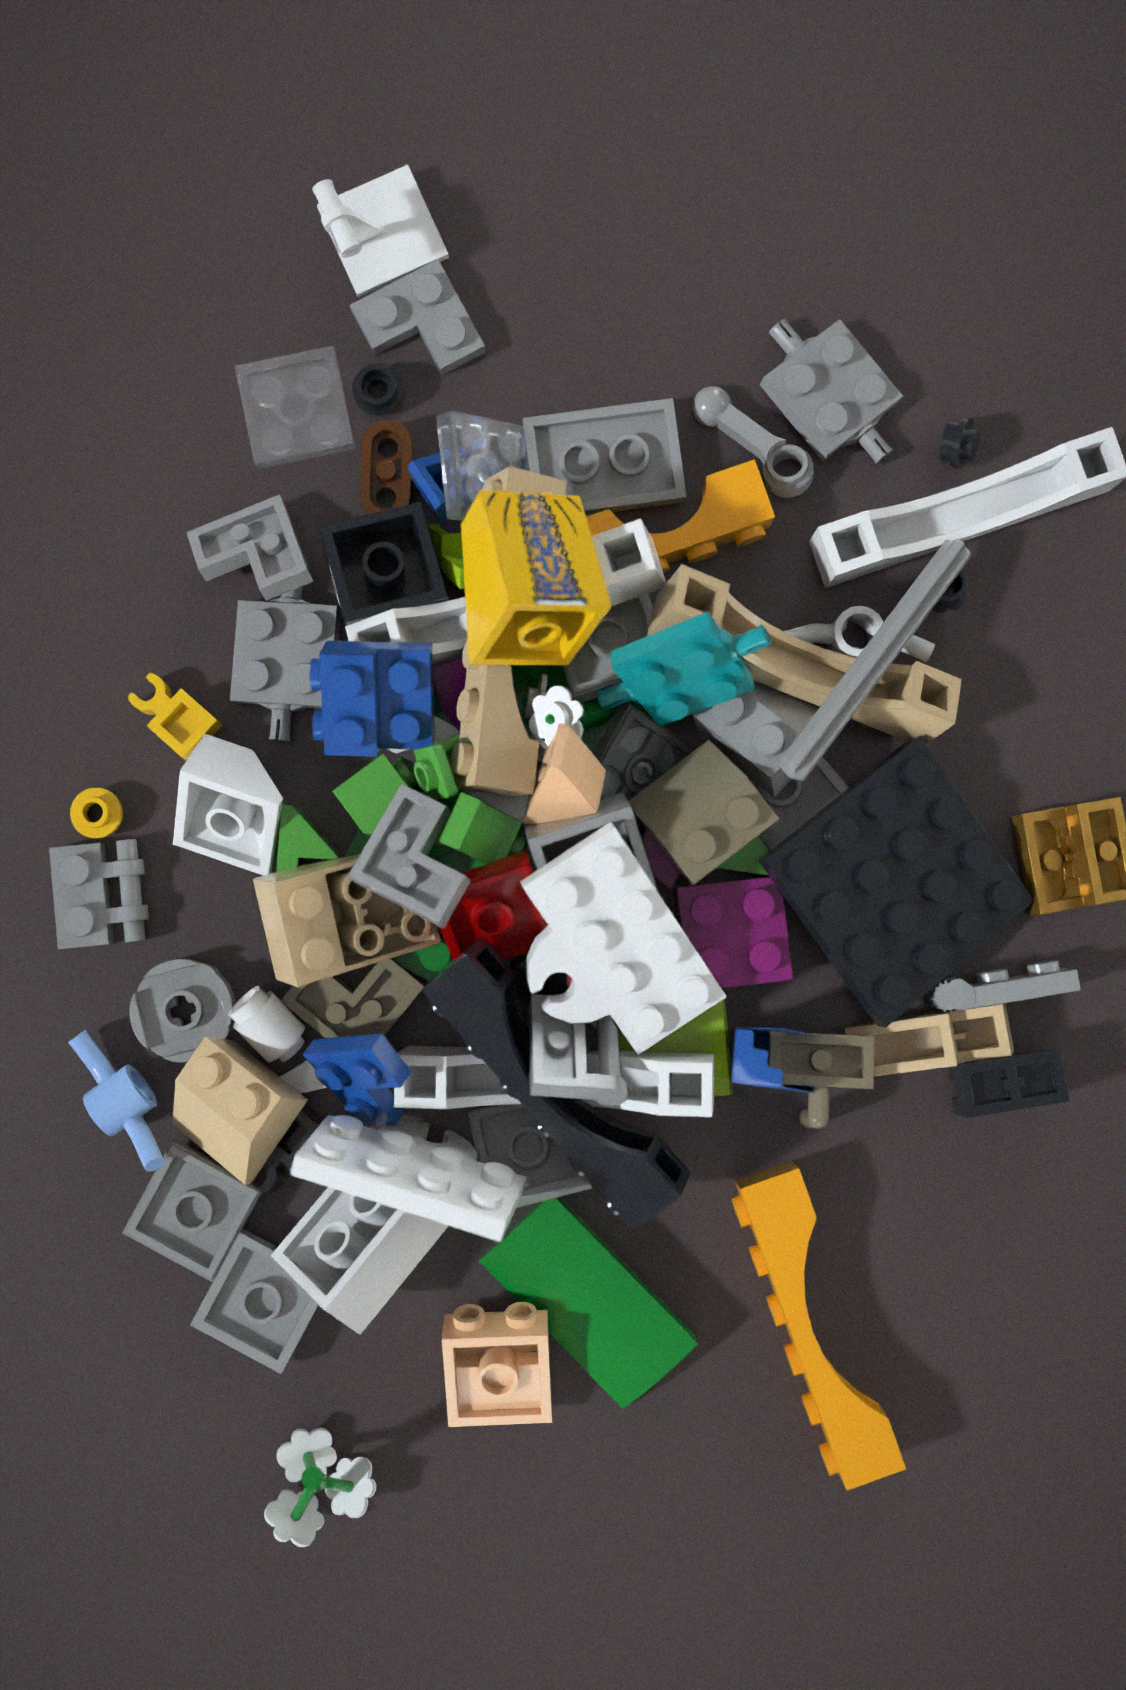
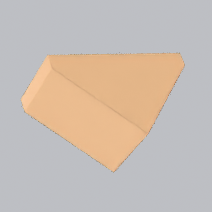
M559 722L536 770L534 794L528 796L523 819L525 823L535 825L598 813L606 769L570 725Z

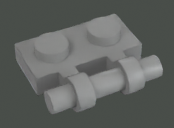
M137 839L116 841L118 861L107 862L106 845L104 843L49 848L58 949L114 944L113 924L123 923L125 943L146 941L144 920H149L148 905L142 904L140 875H145L144 859H138ZM110 878H119L122 907L111 908Z

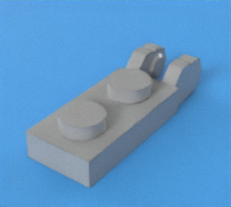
M1058 960L1029 964L1027 965L1028 974L1009 977L1007 969L980 972L976 974L978 982L968 984L961 978L947 977L929 990L924 997L927 998L931 1007H936L938 1010L942 1009L944 1012L946 1010L952 1012V1009L959 1011L1080 991L1081 988L1077 970L1060 968Z

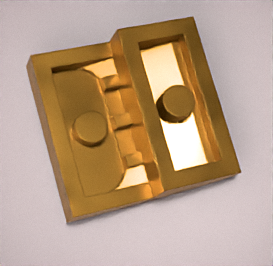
M1121 797L1011 816L1023 884L1034 899V902L1028 906L1029 916L1126 900V823Z

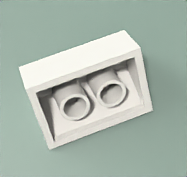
M327 1187L271 1256L326 1312L361 1335L449 1225Z

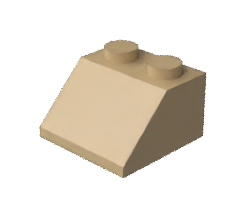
M205 1036L175 1080L172 1124L244 1185H250L308 1099L236 1041Z

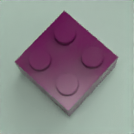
M770 877L673 889L676 921L721 988L793 980L784 899L782 893Z

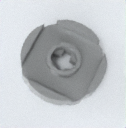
M176 959L161 963L152 968L143 977L145 979L139 984L137 992L133 994L129 1009L130 1022L138 1041L147 1049H151L157 1055L164 1057L163 1059L172 1062H188L205 1036L228 1039L233 1031L234 1020L228 1015L230 1009L236 1003L233 990L220 971L214 965L208 963L205 964L194 959ZM181 995L185 996L187 1002H194L196 1006V1012L191 1015V1023L188 1025H184L181 1017L173 1018L171 1015V1008L178 1005L177 997Z

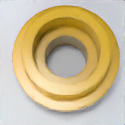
M89 788L79 793L72 802L70 818L73 826L79 833L89 838L100 839L110 836L118 829L123 818V808L120 800L111 791L103 788ZM98 803L102 807L103 814L100 820L92 822L88 818V809L91 805Z

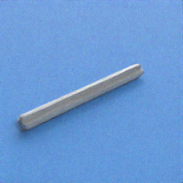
M950 539L945 540L780 759L779 767L789 778L801 781L807 778L959 574L971 555L963 541L959 539L954 541Z

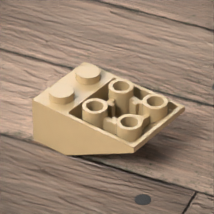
M360 854L302 865L253 879L276 980L296 987L439 944L441 940L438 926L353 882L348 875Z

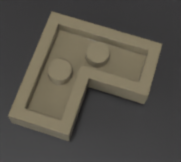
M394 958L378 962L355 991L335 975L299 987L292 986L280 1001L324 1038L383 1034L385 1037L421 993L426 984Z

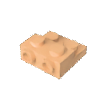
M517 1302L508 1306L504 1312H484V1309L478 1305L466 1304L455 1309L453 1314H444L442 1349L448 1427L552 1423L548 1310H537L531 1303Z

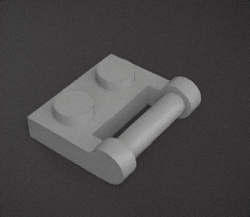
M532 994L529 1003L530 1095L592 1099L603 1106H617L627 1100V1086L625 1079L620 1074L618 1025L609 1014L593 1022H588L597 1028L599 1074L587 1073L585 1023H568L550 1016L541 1006V1002L548 995Z

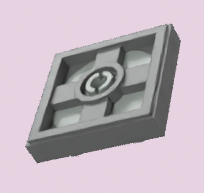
M624 703L617 706L592 751L593 755L606 769L600 800L623 792L629 801L696 750L697 747L665 726H659L653 718L633 705ZM634 815L639 833L644 835L646 829Z

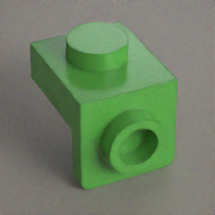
M460 734L413 750L417 760L414 764L415 777L421 789L428 793L429 798L434 800L449 798L464 790L456 787L455 774L451 770V756L455 745L459 742Z

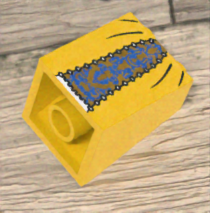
M480 490L461 523L470 664L569 665L612 606L580 496L556 495L551 492L537 494L506 492L504 490Z

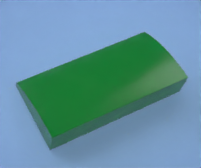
M561 1196L535 1203L504 1234L501 1242L497 1241L479 1259V1262L518 1302L531 1303L537 1310H548L549 1334L622 1409L649 1390L698 1345L695 1333Z

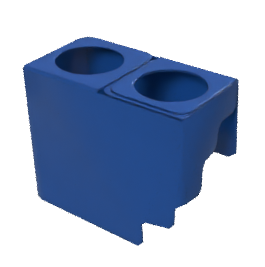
M737 1027L735 1029L731 1073L732 1083L815 1093V1091L809 1090V1086L782 1085V1070L770 1068L767 1065V1032L810 1034L786 1028Z

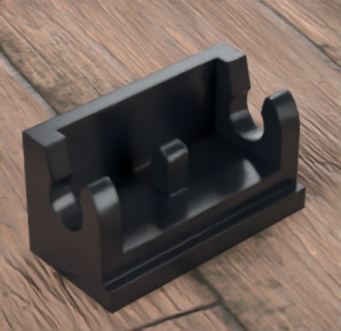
M1061 1049L959 1064L955 1068L948 1070V1078L950 1081H954L957 1094L956 1097L951 1099L953 1113L966 1118L1070 1101Z

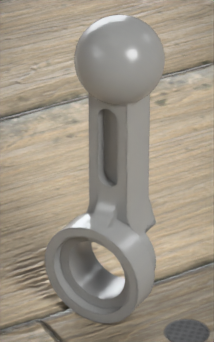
M708 386L701 389L695 395L692 402V412L695 419L703 426L718 427L758 457L763 463V480L770 492L779 497L790 498L802 494L809 488L814 473L812 458L806 450L799 446L786 445L785 439L772 435L732 405L729 395L722 388ZM784 459H794L802 465L801 470L790 477L777 474L774 471V467Z

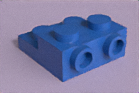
M326 641L319 653V658H312L310 663L311 690L321 691L322 709H315L313 713L314 740L324 741V755L377 757L380 749L415 750L435 743L432 643Z

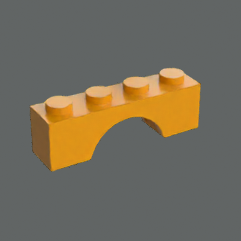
M755 459L707 475L702 488L701 505L695 515L675 530L658 534L649 533L653 539L663 573L670 570L669 563L686 557H688L689 563L699 562L717 554L718 546L733 541L736 542L737 547L746 546L766 536L765 530L770 528L775 515ZM610 509L586 517L591 536L624 525Z

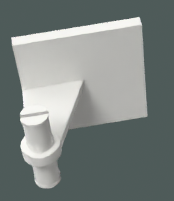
M408 165L340 195H337L332 180H322L313 186V193L319 202L317 208L321 215V222L324 229L329 232L358 298L385 287L437 259L441 262L449 258L446 247Z

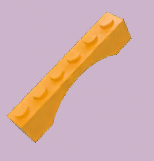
M791 1160L735 1180L739 1195L732 1197L731 1201L741 1228L750 1225L757 1244L749 1246L748 1249L758 1276L761 1277L768 1274L774 1293L767 1295L766 1300L776 1327L783 1324L787 1327L791 1343L783 1345L793 1375L796 1376L802 1373L804 1375L809 1392L800 1396L811 1426L821 1423L827 1441L818 1444L829 1476L838 1473L846 1490H850L906 1470L889 1419L879 1403L854 1388L833 1368L823 1354L813 1333L805 1300L804 1270L808 1243L817 1217L799 1167Z

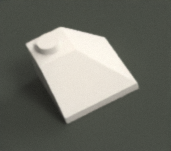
M208 734L203 735L180 770L173 845L265 876L272 871L283 797L253 750Z

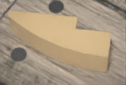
M1005 1003L959 1011L952 1009V1012L937 1010L902 1016L895 1019L886 1028L876 1026L874 1022L845 1028L846 1035L874 1036V1076L957 1066L962 1062L1012 1056L1014 1052Z

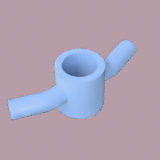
M84 1030L68 1043L98 1083L97 1086L83 1095L85 1108L96 1125L107 1135L114 1136L125 1128L135 1146L144 1169L149 1172L159 1169L163 1166L165 1160L149 1126L143 1118L144 1114L157 1106L154 1092L145 1078L133 1066L128 1064L115 1072L106 1056L88 1032Z

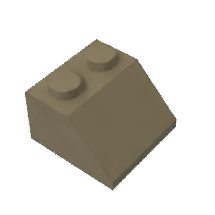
M707 740L628 801L634 815L689 886L697 883L779 820L778 816L747 776L710 740Z

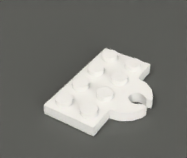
M609 822L520 881L523 889L548 924L534 939L526 957V978L531 994L542 990L545 980L553 973H566L572 978L571 985L566 992L560 995H548L541 1002L542 1009L550 1016L568 1023H588L610 1014L639 1055L727 997L612 822Z
M328 1115L295 1154L290 1174L500 1242L522 1196L527 1178L526 1176L514 1173L513 1169L501 1163L489 1162L484 1164L478 1162L477 1151L472 1144L449 1129L444 1132L442 1143H433L426 1140L430 1123L398 1121L395 1126L384 1125L376 1130L363 1126L360 1120L347 1115Z

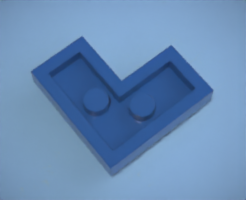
M383 1034L314 1039L303 1053V1056L315 1069L317 1079L335 1093L344 1104L346 1114L360 1120L363 1126H395L406 1111L405 1108H394V1095L389 1088L401 1087L412 1071Z

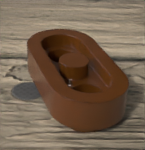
M380 420L373 423L367 428L362 438L360 501L366 514L412 504L413 482L407 466L414 460V446L408 430L401 423L394 420ZM392 443L398 447L397 453L392 457H384L380 454V450L385 444ZM384 493H393L396 496V501L390 507H382L378 504L380 496Z

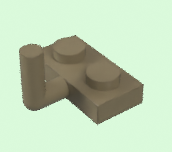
M767 1032V1065L770 1068L782 1070V1085L809 1086V1090L815 1091V1093H808V1108H804L799 1114V1121L802 1126L821 1129L828 1124L830 1087L873 1089L874 1036L804 1033L810 1035Z

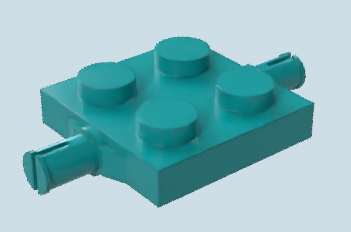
M707 611L610 651L612 669L621 678L622 682L598 690L599 703L604 708V711H609L611 708L629 701L637 702L647 710L659 726L753 691L755 690L753 676L742 657L771 646L767 629L761 624L759 627L733 636L721 629Z

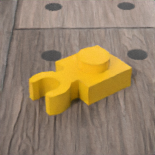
M149 673L146 678L156 688L154 697L148 701H143L131 692L128 699L142 713L156 715L148 723L147 727L187 761L203 735L213 736L222 727V724L182 688L172 697L169 685L159 676Z

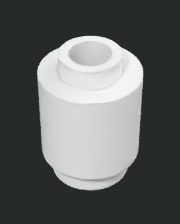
M256 986L244 994L228 1013L235 1021L233 1028L268 1063L277 1058L282 1062L287 1061L297 1053L305 1042L301 1037L305 1030V1025L272 991L265 993L260 986Z

